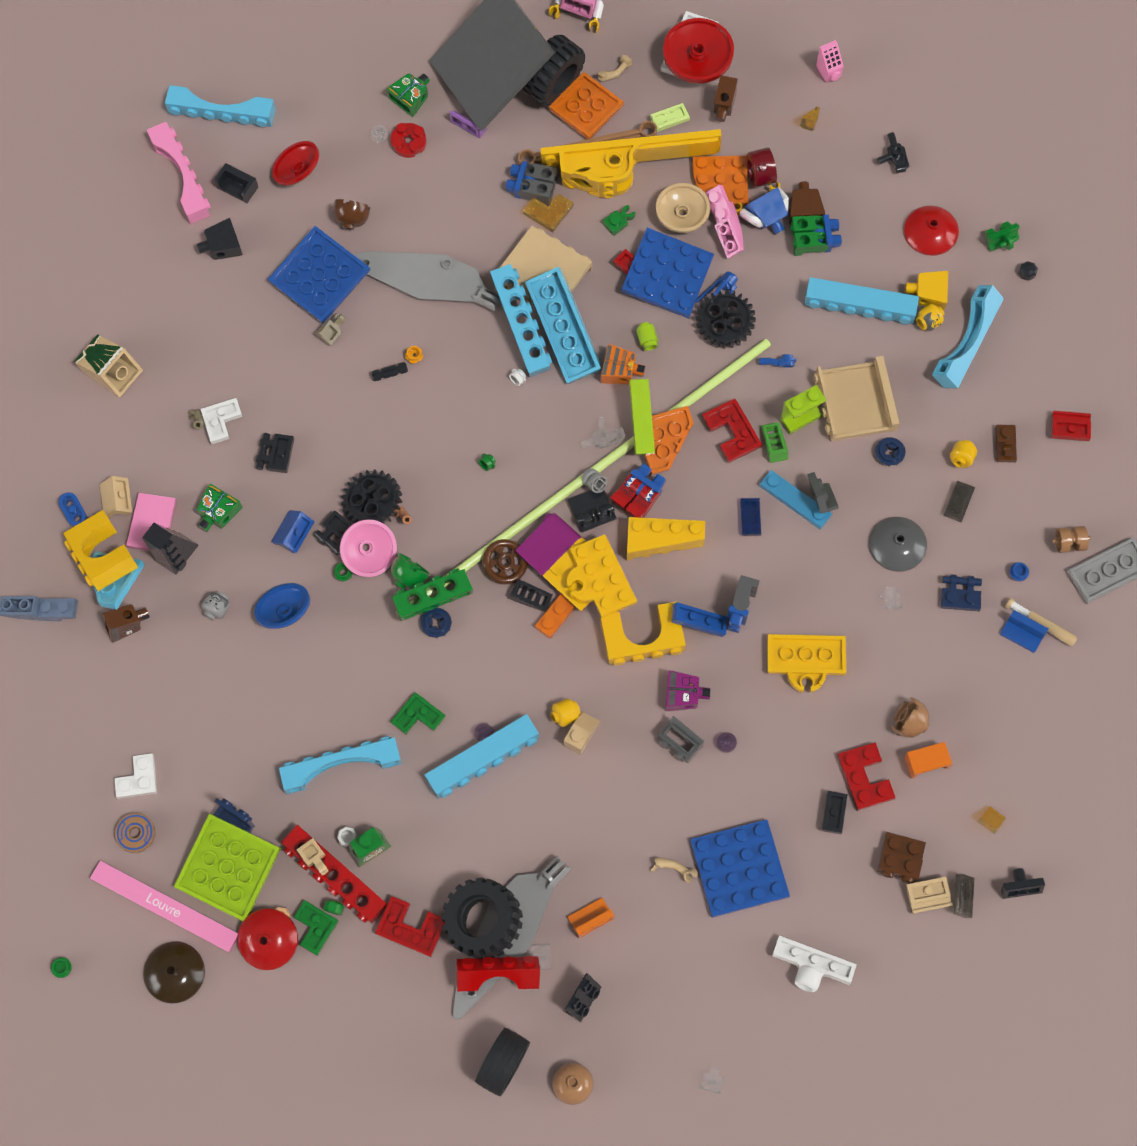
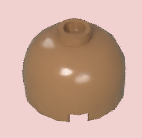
M911 697L909 698L911 700L909 703L905 701L900 706L893 719L897 720L895 726L892 725L891 727L894 732L907 738L916 737L926 732L929 727V712L926 706L919 700Z
M571 1062L557 1069L553 1076L552 1087L554 1094L560 1101L565 1104L576 1105L589 1098L594 1082L592 1074L585 1066L580 1063Z

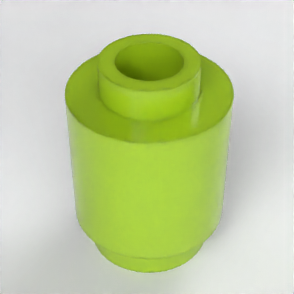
M649 322L641 323L636 329L641 347L644 348V351L656 349L659 341L654 325L649 324Z

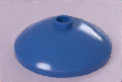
M286 583L276 586L267 591L257 602L254 610L255 618L265 628L280 629L288 627L305 614L310 604V595L306 588L300 584Z

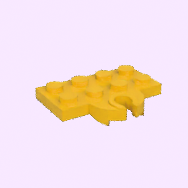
M605 534L570 548V553L577 566L568 574L566 586L571 588L574 583H580L583 587L580 591H572L570 593L573 599L585 604L594 601L601 618L637 604V599Z
M768 634L767 674H787L791 686L801 693L804 691L801 681L809 679L812 682L810 693H813L822 687L826 680V675H846V636Z

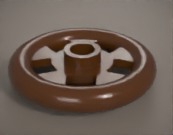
M501 539L491 543L486 548L482 564L485 573L491 580L499 584H512L517 579L523 577L528 563L515 552L520 546L518 543L508 539ZM504 547L512 548L511 554L503 552ZM494 551L499 554L496 560L491 558ZM514 557H520V565H515ZM502 559H506L508 561V565H503L501 562ZM495 565L501 570L498 574L492 570V567ZM513 569L515 574L507 577L505 571Z

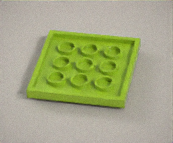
M209 814L174 887L244 921L250 915L280 853L281 847L213 814Z

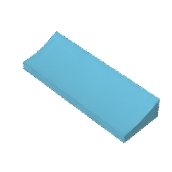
M556 267L526 281V286L567 384L602 371L603 367L562 269Z

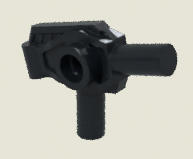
M891 132L888 134L890 146L887 148L888 154L877 158V163L881 165L891 160L895 166L896 173L906 172L909 162L905 148L900 143H897L895 133Z

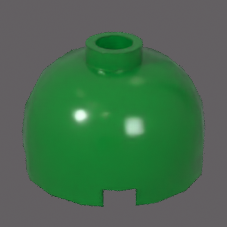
M402 553L396 556L391 565L392 576L396 579L394 583L402 589L405 587L413 589L412 586L421 582L424 583L430 574L420 564L411 561V558Z

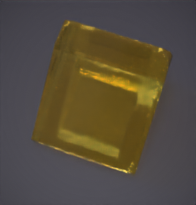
M817 106L802 117L801 128L810 131L814 130L819 117L820 107Z
M989 806L978 822L995 834L1006 817Z

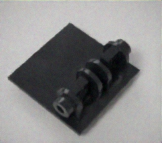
M590 490L567 499L582 533L617 519L614 507L610 504L604 490L600 493Z
M588 973L585 974L565 1007L566 1013L572 1017L574 1016L579 1022L588 1015L590 1006L598 998L601 986Z

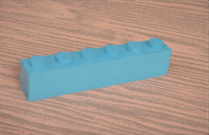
M810 277L804 305H808L811 308H825L829 311H842L850 315L859 314L867 318L876 317L884 321L893 320L899 321L902 324H913L919 296Z
M526 714L426 773V780L437 798H446L453 793L452 790L455 788H462L470 783L469 780L475 776L479 778L486 774L487 769L490 767L500 766L505 758L509 756L511 758L515 757L521 752L522 748L535 745L538 742L539 733Z

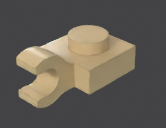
M314 838L297 849L308 867L314 864L322 876L329 872L321 860L326 855Z

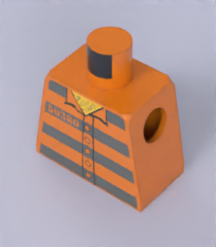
M608 344L601 374V383L629 384V380H632L633 375L644 376L646 365L635 364L636 354L634 352Z

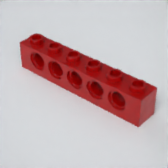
M297 824L281 842L285 847L283 851L291 858L293 856L298 858L299 861L297 863L305 871L309 868L314 873L312 877L320 884L325 882L329 886L327 890L333 896L339 895L344 899L342 903L349 910L354 908L358 912L356 916L364 923L369 921L373 924L386 909L387 903L317 841L316 843L326 855L322 859L329 872L322 876L319 870L314 867V864L308 867L297 849L311 840L312 837ZM331 872H338V877L335 880L328 879V875ZM351 884L353 885V890L348 894L343 893L344 886ZM360 898H367V905L363 907L358 906Z

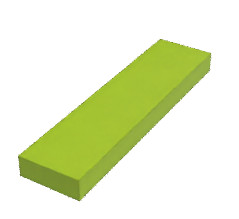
M649 379L629 380L635 455L654 454Z

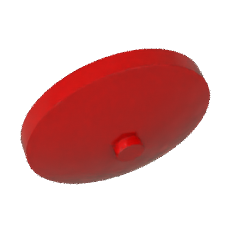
M691 18L676 24L668 32L663 44V57L668 69L679 79L690 83H708L720 78V75H724L730 68L734 57V43L729 32L719 23L705 18Z

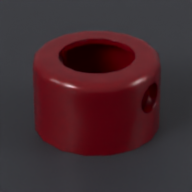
M767 147L748 152L746 163L753 186L757 188L776 183V164L770 148Z

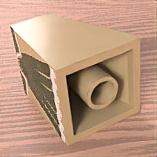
M98 334L74 361L84 374L119 398L143 371L125 348Z

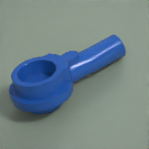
M784 354L779 359L759 358V365H773L783 368L795 367L797 359L793 358L791 354Z

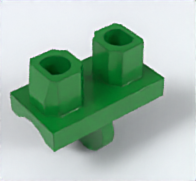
M1007 221L1002 223L1000 230L997 232L992 228L986 230L985 238L988 241L990 252L1006 247L1007 250L1013 249L1014 242L1019 239L1018 229L1020 226L1017 223L1012 225Z

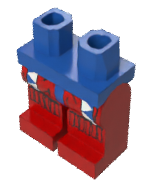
M643 463L637 470H632L621 487L610 498L612 502L633 517L645 518L658 497L662 494V487L666 479L657 473L652 481L649 480L647 476L652 469Z

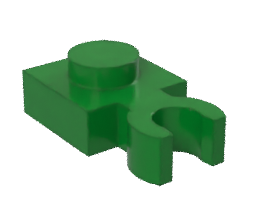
M629 205L624 206L621 213L616 210L603 220V225L614 236L628 226L627 220L630 221L635 218V212L631 214L626 213L629 211Z

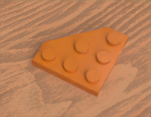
M688 406L652 416L655 453L644 455L648 467L652 469L650 475L668 471L671 468L677 453L694 424Z

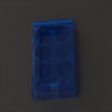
M741 498L742 536H761L760 498Z

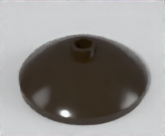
M183 942L165 943L156 948L148 957L143 972L144 982L150 994L159 1001L169 1004L182 1003L193 997L201 988L205 977V965L201 955L192 946ZM171 967L175 968L173 974L168 973V970Z

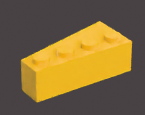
M629 517L627 561L638 557H650V555L659 553L666 554L675 550L682 551L704 547L705 521Z

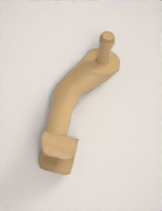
M623 55L620 58L621 65L614 71L598 72V79L606 81L619 77L626 68L632 65V59L627 55Z
M656 858V864L650 869L651 872H654L658 867L677 870L684 875V880L688 883L693 881L689 873L693 877L698 876L696 869H688L677 861L665 858Z

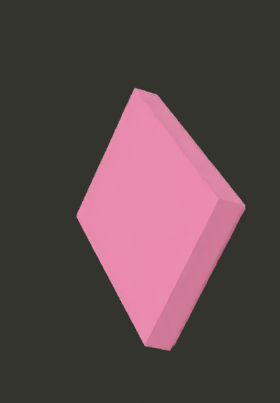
M144 493L138 494L126 544L127 548L150 551L142 537L154 522L165 528H171L177 502L176 498Z

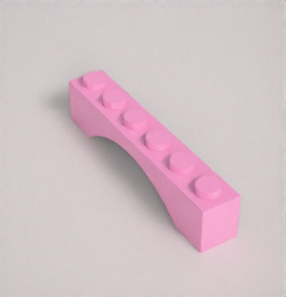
M167 122L147 129L156 152L171 160L183 174L184 187L180 202L190 224L209 217L208 209L211 208L207 198L203 199L202 197L204 192L200 183L196 185L194 181L197 180L193 169L189 170L188 168L190 162L187 156H183L181 153L184 150L180 141L176 142L174 139L177 135L173 127L169 128Z

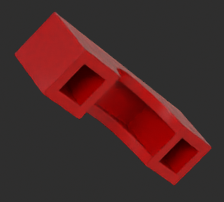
M507 956L500 958L456 959L457 992L478 991L486 980L493 977L509 978L516 983L518 989H539L538 956Z

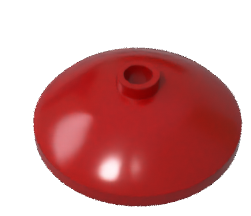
M301 141L286 148L273 164V179L280 185H293L307 178L317 166L319 160L318 147L313 142Z
M923 206L914 210L906 219L904 235L908 244L915 251L924 255L936 256L946 253L955 245L959 235V227L954 216L947 210L938 206Z
M266 908L251 913L243 921L238 932V947L242 957L251 966L261 970H274L282 967L291 960L298 946V932L294 922L288 915L277 909ZM262 937H266V938H267V943H266V944H263V943H262V941H261Z

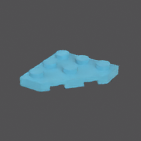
M95 551L92 558L102 557L108 553ZM134 559L138 566L137 569L102 590L97 591L93 585L101 607L118 609L145 566L142 560Z

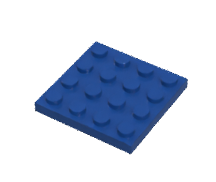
M314 226L268 278V281L323 324L371 269L330 236Z
M647 227L621 292L689 319L714 254Z
M768 819L690 839L712 918L790 897Z

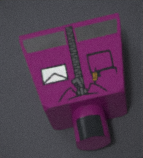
M668 670L666 711L696 709L698 707V699L710 700V688L699 687V677Z

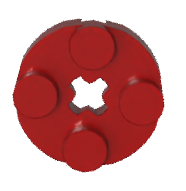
M399 123L391 134V145L401 157H415V154L424 151L427 144L423 127L414 123ZM411 138L413 139V141L406 143L405 139Z

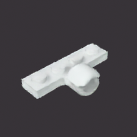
M782 936L778 937L772 957L798 967L795 985L807 992L817 991L822 977H828L850 986L857 965Z

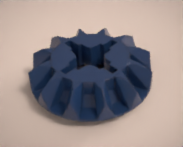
M892 437L880 440L875 449L876 458L879 459L881 464H886L888 467L891 465L897 466L903 461L906 453L903 443ZM887 447L888 449H890V451H895L893 453V457L890 454H885L887 452Z
M435 608L423 614L421 627L423 632L429 637L438 638L445 636L450 631L452 620L449 613L444 609ZM432 617H433L434 619H436V621H440V620H441V622H440V629L437 628L436 626H433V627H432V625H433V619H432Z

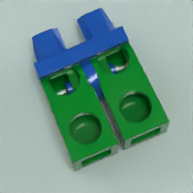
M829 214L823 216L792 217L790 228L794 256H802V253L831 252L832 248L841 246V235H832L831 231H839V219H829Z

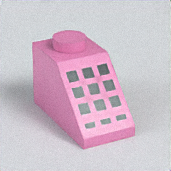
M836 40L821 46L819 49L816 67L826 83L838 80L843 72L844 66Z

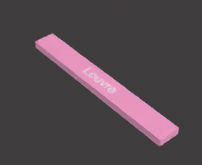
M102 861L98 863L90 877L91 880L229 953L238 939V933Z

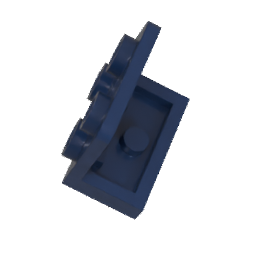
M224 798L222 800L215 799L214 802L219 806L214 813L215 816L251 833L255 825L251 822L252 818L242 809L236 811L233 804Z

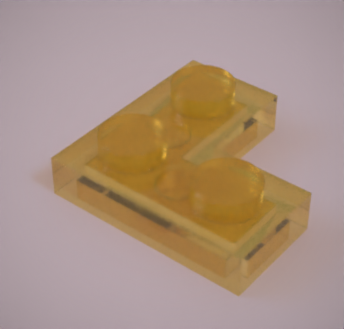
M561 194L556 196L549 207L533 198L523 210V213L551 232H554L573 208L574 203Z

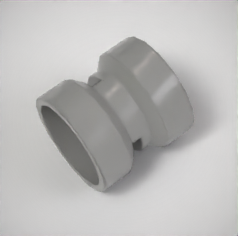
M593 468L586 470L582 475V483L595 493L602 492L607 486L606 477Z

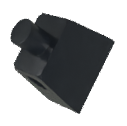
M230 218L205 229L204 233L207 240L197 243L200 254L211 251L214 260L243 255Z

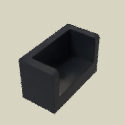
M227 163L224 164L214 179L217 189L245 203L249 202L258 189L255 177Z

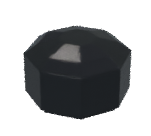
M1027 261L1021 264L1018 274L1022 279L1029 281L1035 278L1038 268L1035 263Z

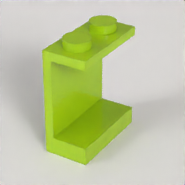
M815 385L784 402L780 420L790 435L822 418V413L817 406L827 400L819 387Z

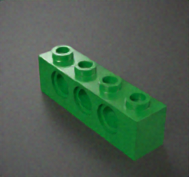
M457 568L448 572L449 575L444 577L439 575L430 579L431 582L424 584L421 582L412 586L413 589L406 591L403 589L394 593L395 596L392 597V601L400 621L473 594V588L465 569L459 570ZM451 582L455 585V588L447 590L444 587L445 584ZM433 589L437 592V595L429 597L426 594L427 591ZM412 596L419 599V602L415 605L410 604L408 601Z

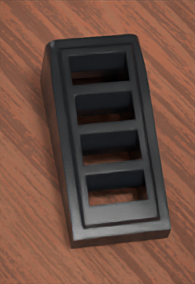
M517 579L508 599L546 612L553 594ZM519 588L523 589L521 595L517 594ZM529 591L530 594L528 598H525L526 592ZM534 593L538 594L535 602L532 601ZM541 596L545 597L542 605L539 604Z

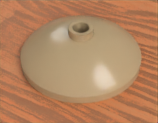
M677 183L665 188L660 193L656 202V214L661 224L667 229L677 233H689L699 229L706 223L710 214V202L705 192L699 187L689 183Z

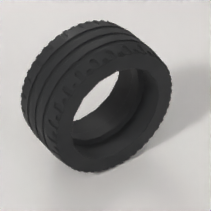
M503 1028L486 1056L475 1082L489 1092L501 1097L524 1058L530 1041L510 1029Z

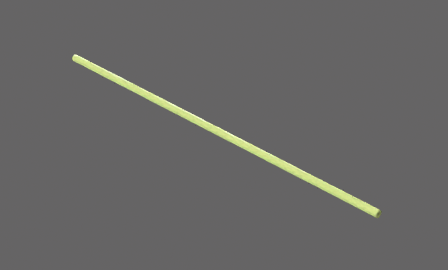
M767 339L761 341L668 411L691 406L771 346L770 342ZM634 436L591 468L600 473L635 447ZM582 475L454 569L459 568V570L465 569V572L483 559V554L491 543L501 539L510 540L584 485L582 483ZM430 589L426 594L429 597H433L437 592ZM415 597L409 603L415 605L419 602V599Z

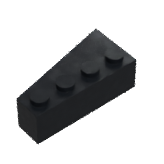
M155 522L142 537L157 563L175 575L185 568L186 561L199 546L183 534L167 527L165 528Z

